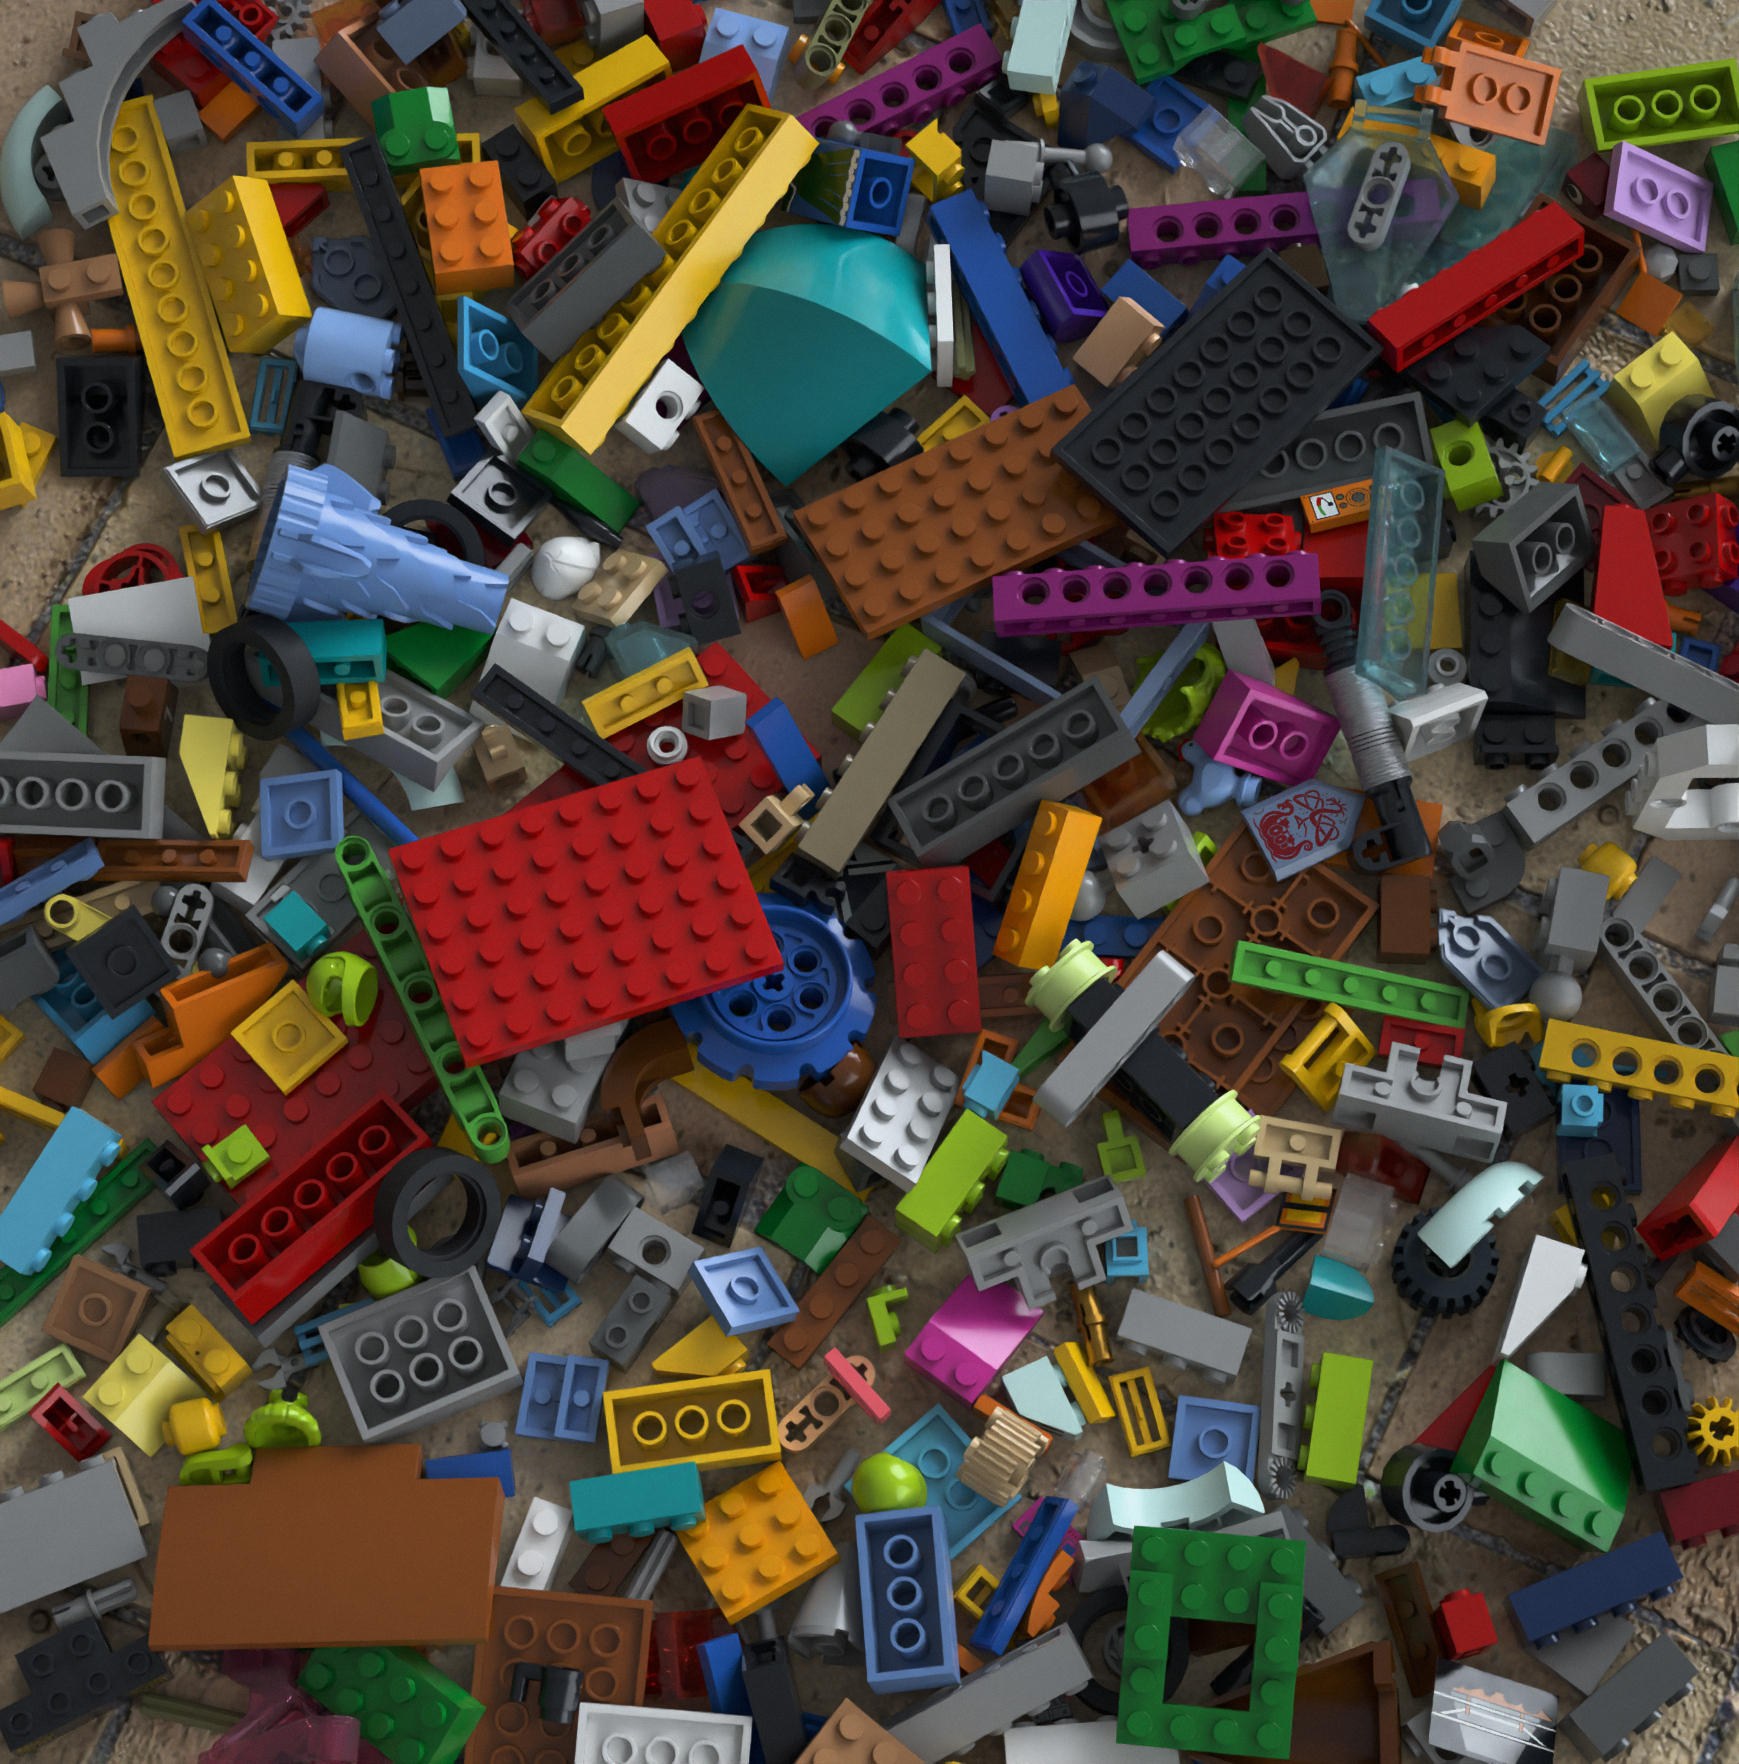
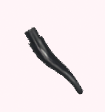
M554 495L550 504L572 525L600 545L603 543L612 550L617 551L624 539L623 537L613 532L612 528Z

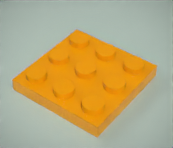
M780 1460L704 1504L706 1520L696 1522V1527L688 1530H673L730 1626L841 1561L836 1549Z

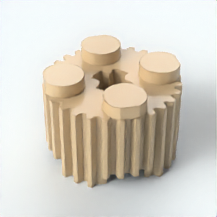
M998 1406L985 1424L987 1430L981 1439L976 1436L969 1444L962 1457L965 1460L955 1477L995 1505L1004 1508L1008 1500H1014L1028 1479L1027 1475L1036 1461L1034 1456H1042L1049 1439L1023 1420Z

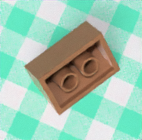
M379 10L338 31L313 59L322 70L324 76L338 88L348 100L350 106L358 111L373 128L375 134L372 101L389 93L422 87H434L429 82L418 56L405 65L377 31V21L381 18L378 15ZM448 90L449 99H450V102H451V101L453 100L454 96H453V95L450 93V91Z

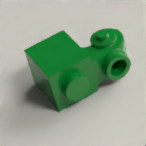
M1021 1149V1152L1011 1150L995 1195L994 1205L1011 1211L1019 1210L1039 1202L1044 1194L1054 1193L1056 1195L1084 1184L1082 1180L1084 1170L1068 1162H1060L1059 1167L1050 1165L1049 1162L1044 1161L1045 1157L1042 1154L1030 1149Z

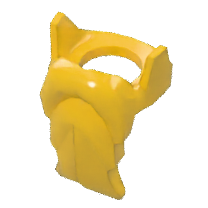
M1472 994L1471 1004L1476 1014L1474 1016L1475 1028L1487 1046L1499 1049L1513 1041H1516L1518 1045L1527 1031L1535 1044L1545 1039L1543 1020L1536 1004H1513L1489 1011Z

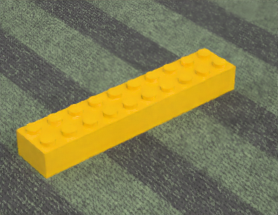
M747 103L652 232V235L667 253L662 258L660 266L653 273L644 275L633 286L632 292L626 299L616 302L605 313L603 320L598 326L588 329L576 340L574 348L567 355L560 357L521 410V414L537 429L541 428L573 449L591 455L595 449L603 444L607 432L616 420L627 411L629 402L640 387L649 381L652 371L659 361L673 348L676 338L684 327L695 318L698 308L709 293L717 288L722 275L731 263L742 254L743 247L752 234L764 224L766 215L777 200L786 194L789 184L799 170L810 161L811 154L819 143L792 114Z

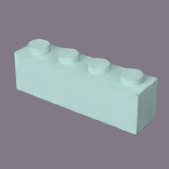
M1018 0L1021 11L1019 17L1014 16L1012 19L1010 38L1013 40L1011 51L1006 50L1004 53L1002 73L1007 74L1010 89L1055 95L1077 0Z

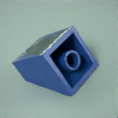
M814 137L819 144L811 154L810 161L799 170L789 184L788 190L784 195L781 211L842 227L900 236L916 159Z

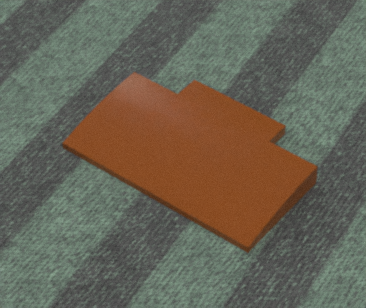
M1242 819L1205 867L1210 882L1187 893L1180 899L1116 983L1126 990L1161 950H1164L1194 974L1195 979L1191 986L1158 1023L1160 1029L1158 1033L1168 1044L1175 1042L1182 1048L1189 1059L1187 1063L1197 1074L1202 1071L1211 1078L1217 1087L1218 1099L1227 1092L1235 1090L1238 1093L1235 1100L1246 1111L1252 1109L1256 1115L1275 1117L1298 1087L1297 1083L1280 1068L1278 1063L1286 1054L1291 1055L1324 1016L1322 1011L1328 1003L1227 982L1233 943L1241 940L1341 962L1377 915L1380 905L1321 863L1276 882ZM1340 1006L1349 1017L1356 1010ZM1336 1027L1304 1064L1307 1070L1338 1034L1339 1030ZM1072 1041L1056 1060V1065L1059 1066L1076 1047ZM1108 1081L1096 1094V1097L1112 1110L1118 1109V1113L1122 1118L1169 1152L1172 1145ZM1179 1155L1174 1156L1187 1166V1163Z
M416 1443L256 1448L250 1484L168 1486L156 1563L148 1642L150 1651L488 1644L505 1493L499 1477L420 1479L424 1452L421 1444Z

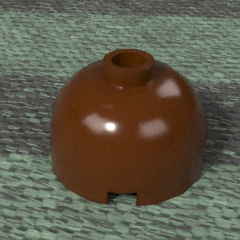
M857 1039L850 1042L853 1050L851 1049L831 1070L830 1073L832 1075L821 1081H815L809 1075L799 1087L798 1091L800 1093H798V1096L819 1115L828 1118H842L852 1111L856 1112L877 1068L872 1056Z

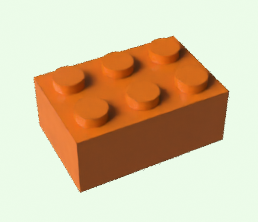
M498 160L420 169L421 195L436 296L514 287V262Z

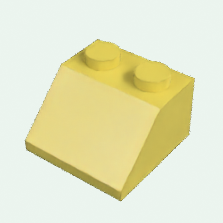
M1673 331L1614 375L1606 393V396L1657 451L1660 450L1659 434L1664 416L1676 401L1686 395L1702 394L1715 398L1698 358Z
M139 1333L82 1397L91 1407L152 1459L166 1444L162 1422L169 1421L170 1407L174 1404L202 1396L208 1397V1394Z

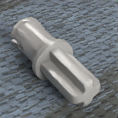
M129 1577L96 1591L89 1588L86 1590L85 1595L53 1607V1617L60 1632L90 1616L99 1621L103 1619V1614L135 1601L138 1598V1591L135 1583Z

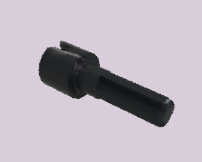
M1295 1231L1259 1264L1247 1263L1224 1284L1225 1290H1234L1230 1295L1232 1303L1245 1314L1253 1315L1272 1295L1276 1294L1275 1282L1310 1250L1324 1234Z

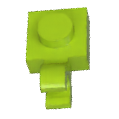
M1118 1109L1101 1113L1100 1121L1107 1142L1096 1144V1150L1103 1176L1109 1174L1115 1184L1146 1177L1147 1173L1137 1134L1124 1137Z

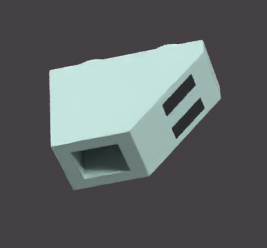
M1045 1356L1001 1377L1000 1385L1013 1412L1050 1434L1072 1442L1082 1438L1083 1430L1081 1426L1086 1424V1420L1076 1401L1069 1403L1063 1388L1068 1387V1383L1058 1363L1051 1366L1048 1357Z

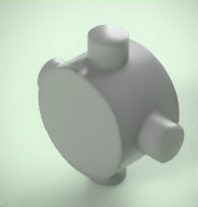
M502 1420L501 1423H486L482 1421L478 1426L481 1429L482 1442L479 1444L480 1449L483 1451L487 1448L507 1449L509 1444L506 1442L507 1433L505 1429L509 1424L505 1420Z

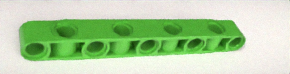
M352 835L345 837L337 844L335 857L340 876L352 906L460 1129L464 1131L474 1154L484 1163H498L508 1155L510 1140L506 1123L501 1115L495 1096L480 1065L468 1069L465 1068L458 1074H450L445 1071L450 1064L456 1062L463 1063L420 942L386 872L381 868L370 844L360 836ZM358 855L365 858L358 865L346 863L352 856ZM390 923L398 926L390 934L379 932V929L385 924ZM424 992L432 995L426 1003L418 1004L412 1001L413 997L418 993ZM488 1133H495L501 1137L496 1144L490 1146L479 1142Z

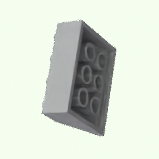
M475 1265L454 1276L429 1279L317 1327L365 1445L387 1444L524 1385Z

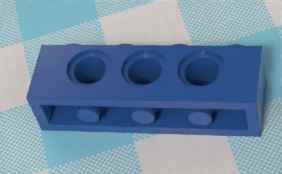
M202 0L181 20L184 38L296 139H299L324 114L323 96L216 0Z

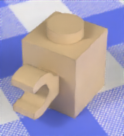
M506 724L501 727L490 725L485 727L481 731L482 735L472 744V749L490 793L528 779L525 765L508 725Z
M804 783L802 786H796L785 799L779 794L767 796L738 825L765 854L776 852L799 831L805 821L797 812L815 797V794Z

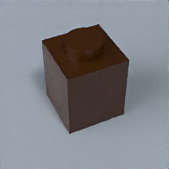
M54 1047L32 1091L41 1101V1104L61 1113L64 1111L68 1113L72 1106L81 1108L96 1078V1075L91 1070L94 1066L91 1062Z

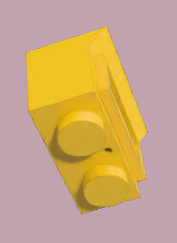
M936 118L905 144V148L911 153L909 158L916 159L911 185L921 195L926 196V200L931 205L962 193L964 185L961 183V177L965 173V169L961 166L962 150L944 132L938 133Z
M190 1304L165 1327L170 1334L165 1337L167 1341L164 1346L217 1403L220 1404L254 1373L247 1362L193 1304Z

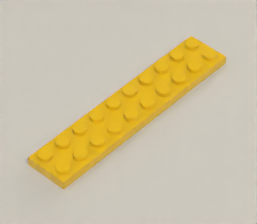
M150 94L124 101L121 104L113 128L109 158L111 184L120 213L108 218L107 221L174 459L178 463L196 455L215 453L252 443V439L207 282L184 215L186 209L163 129L153 103L154 98Z

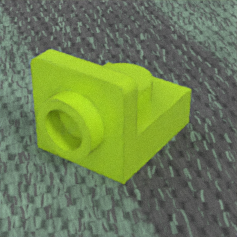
M246 1124L213 1148L209 1144L201 1148L208 1158L202 1163L203 1167L216 1184L223 1179L230 1189L271 1160L268 1153Z
M887 1285L871 1292L872 1297L866 1298L865 1305L879 1354L895 1350V1337L902 1335L895 1311L888 1313L887 1309L906 1304L909 1296L906 1287L896 1289L895 1285Z

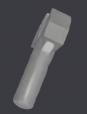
M1731 877L1728 879L1716 902L1695 933L1696 937L1708 944L1739 894L1738 878Z
M120 1243L100 1247L102 1252L117 1258L121 1268L114 1267L112 1268L113 1270L152 1287L151 1294L153 1295L158 1294L160 1296L164 1289L168 1290L166 1282L132 1265L130 1256L133 1252L130 1248Z
M325 1345L311 1349L312 1354L326 1350ZM275 1347L262 1351L252 1366L254 1372L265 1369L268 1366H274L279 1369L273 1378L257 1382L260 1388L269 1392L274 1389L288 1390L287 1381L291 1374L308 1368L303 1353L286 1358L278 1355Z
M847 1448L844 1451L826 1484L816 1487L810 1483L804 1493V1500L811 1511L817 1500L824 1499L829 1495L830 1508L821 1519V1524H827L839 1519L847 1507V1504L841 1501L840 1491L860 1459V1454L855 1449Z

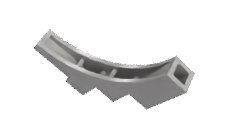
M162 0L145 10L132 12L126 19L120 22L112 11H109L105 14L95 15L87 23L77 27L93 66L87 69L76 70L68 78L58 82L74 121L54 127L50 133L40 137V140L71 214L85 230L120 213L112 189L109 158L113 128L121 104L136 76L153 55L178 33L183 31L181 20L197 6L194 0Z

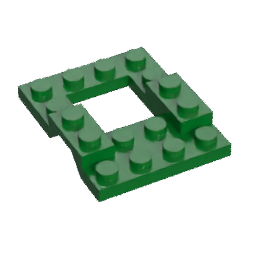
M1102 0L1137 85L1174 74L1196 57L1223 48L1243 51L1315 27L1317 24V17L1310 0H1306L1297 6H1289L1279 0H1261L1235 9L1232 3L1202 13L1192 20L1176 18L1169 9V0ZM1180 0V3L1184 5L1188 2L1187 0Z
M1134 1525L1116 1743L1289 1760L1307 1541ZM1170 1616L1255 1624L1249 1710L1163 1702Z

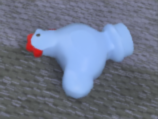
M1189 738L1184 739L1182 744L1177 746V751L1179 752L1178 759L1180 761H1187L1194 768L1191 784L1178 796L1177 806L1181 813L1195 816L1200 814L1204 808L1222 806L1230 799H1235L1239 808L1244 806L1251 807L1257 803L1262 784L1261 777L1254 776L1251 772H1246L1243 776L1239 777L1235 772L1234 766L1213 760L1194 740Z

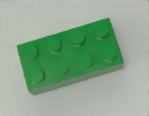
M410 1646L315 1648L296 1680L298 1685L395 1764H454L487 1709Z

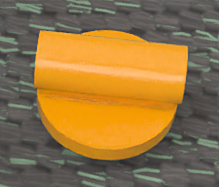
M1560 446L1557 451L1542 454L1535 463L1538 467L1535 479L1540 482L1564 483L1574 471L1572 461L1570 460L1573 456L1572 451L1565 446Z

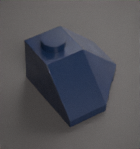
M1080 60L1061 89L1057 144L1060 148L1085 150L1091 144H1102L1119 134L1126 138L1140 130L1158 101L1153 95L1112 67Z

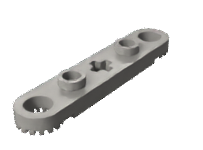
M1294 1292L1276 1293L1269 1298L1266 1305L1258 1484L1262 1494L1269 1500L1289 1499L1288 1497L1293 1496L1292 1492L1296 1491L1294 1486L1298 1484V1481H1295V1478L1298 1477L1297 1473H1295V1464L1298 1460L1300 1447L1305 1339L1301 1335L1304 1325L1302 1320H1305V1316L1302 1313L1305 1312V1308H1301L1304 1305L1303 1301H1299V1295H1295L1296 1293ZM1282 1306H1285L1287 1309V1321H1285V1317H1282L1284 1315V1312H1281V1310H1284ZM1274 1471H1278L1280 1478L1279 1486L1277 1483H1274L1277 1481L1276 1478L1273 1479V1476H1276Z

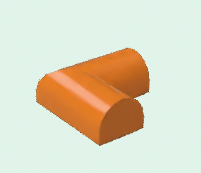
M985 1029L979 1032L954 1101L955 1107L963 1109L965 1099L962 1087L976 1063L980 1066L982 1065V1051L985 1050L1011 1064L1019 1046L1018 1040ZM1018 1083L999 1114L997 1121L1033 1132L1041 1112V1108L1032 1101L1038 1089Z

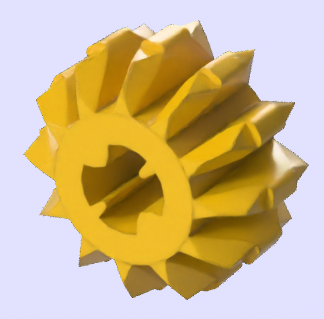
M1709 1396L1706 1399L1705 1407L1695 1403L1691 1407L1694 1417H1687L1689 1429L1692 1431L1685 1434L1686 1442L1696 1443L1697 1446L1693 1449L1697 1457L1702 1452L1706 1454L1704 1465L1707 1467H1711L1714 1464L1716 1457L1722 1468H1728L1731 1465V1457L1739 1461V1408L1735 1412L1731 1410L1732 1399L1726 1397L1719 1407L1716 1398ZM1716 1424L1724 1428L1721 1433H1727L1721 1440L1715 1439L1713 1437L1715 1431L1710 1432L1709 1430Z

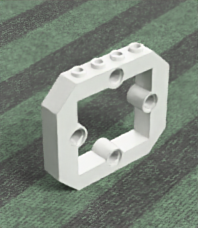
M1739 724L1703 725L1657 738L1651 751L1645 753L1644 764L1638 767V776L1632 779L1630 791L1625 792V814L1632 815V829L1664 840H1739V783L1722 784L1712 789L1687 790L1693 778H1739Z

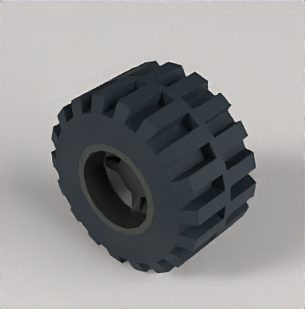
M1438 1206L1430 1208L1427 1215H1423L1420 1212L1414 1216L1412 1223L1409 1224L1407 1222L1403 1227L1391 1258V1267H1393L1391 1276L1393 1284L1398 1283L1399 1285L1397 1292L1402 1299L1405 1297L1410 1299L1409 1307L1415 1311L1419 1307L1425 1309L1424 1316L1433 1318L1435 1313L1442 1314V1319H1451L1454 1313H1458L1460 1317L1468 1314L1470 1308L1474 1307L1476 1309L1483 1302L1484 1297L1488 1296L1499 1269L1497 1264L1500 1258L1499 1250L1494 1248L1496 1239L1493 1233L1486 1234L1454 1268H1450L1417 1234L1439 1211Z

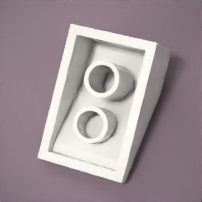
M511 598L493 639L480 681L496 663L559 708L576 671L574 665L578 662L588 644L585 626ZM473 700L469 713L485 721V726L498 725L501 727L506 725L504 721ZM508 725L512 736L535 744Z
M1460 682L1447 687L1445 683H1439L1423 692L1424 695L1411 701L1408 697H1404L1390 703L1387 706L1389 708L1388 711L1392 716V723L1395 724V732L1398 733L1397 737H1399L1406 761L1416 760L1472 738L1488 700L1486 692Z
M1536 1234L1525 1251L1491 1362L1495 1369L1500 1359L1508 1361L1562 1306L1568 1296L1575 1297L1578 1288L1581 1289L1588 1269L1587 1264L1581 1263L1585 1250Z

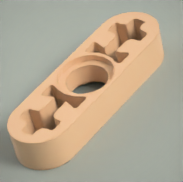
M855 1355L846 1358L856 1371L861 1367L866 1369L864 1379L872 1388L875 1383L873 1364L863 1356ZM831 1374L819 1383L780 1421L778 1425L779 1441L785 1451L792 1454L806 1452L857 1404L852 1397L846 1401L843 1393L837 1387L831 1385L836 1380ZM825 1393L832 1394L839 1402L837 1411L830 1416L820 1415L814 1408L816 1398ZM807 1409L811 1418L822 1426L816 1430L813 1423H811L804 1430V1437L806 1439L804 1442L801 1443L797 1439L791 1443L786 1440L789 1436L787 1427L791 1424L795 1428L800 1427L806 1421V1416L801 1414V1412Z

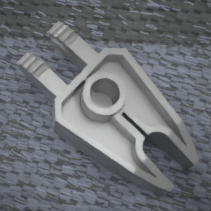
M1263 95L1255 106L1251 107L1242 118L1249 141L1280 179L1291 180L1296 175L1306 185H1309V188L1323 190L1328 184L1326 175L1335 177L1341 171L1342 164H1340V161L1323 145L1327 140L1326 129L1287 101Z

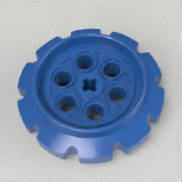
M757 893L756 895L783 959L784 970L670 1005L668 1008L670 1017H674L678 1027L684 1034L686 1043L695 1042L699 1045L697 1061L711 1072L730 1082L736 1081L741 1075H747L752 1079V1086L755 1089H795L798 1087L799 1078L802 1075H810L815 1081H821L832 1075L830 1073L831 1070L851 1049L853 1050L850 1042L855 1039L859 1042L865 1041L873 1022L877 995L866 989L874 985L876 972L871 956L863 941L859 938L849 940L844 937L847 926L837 919L835 913L831 916L821 913L813 901L800 908L793 905L790 899L779 893ZM806 965L812 968L813 971L804 973L796 969V967ZM814 1002L819 1008L807 1009L802 1006V1003ZM735 1009H743L747 1011L749 1015L739 1017L731 1013V1011ZM772 1024H781L785 1026L787 1030L777 1032L772 1030L769 1026Z

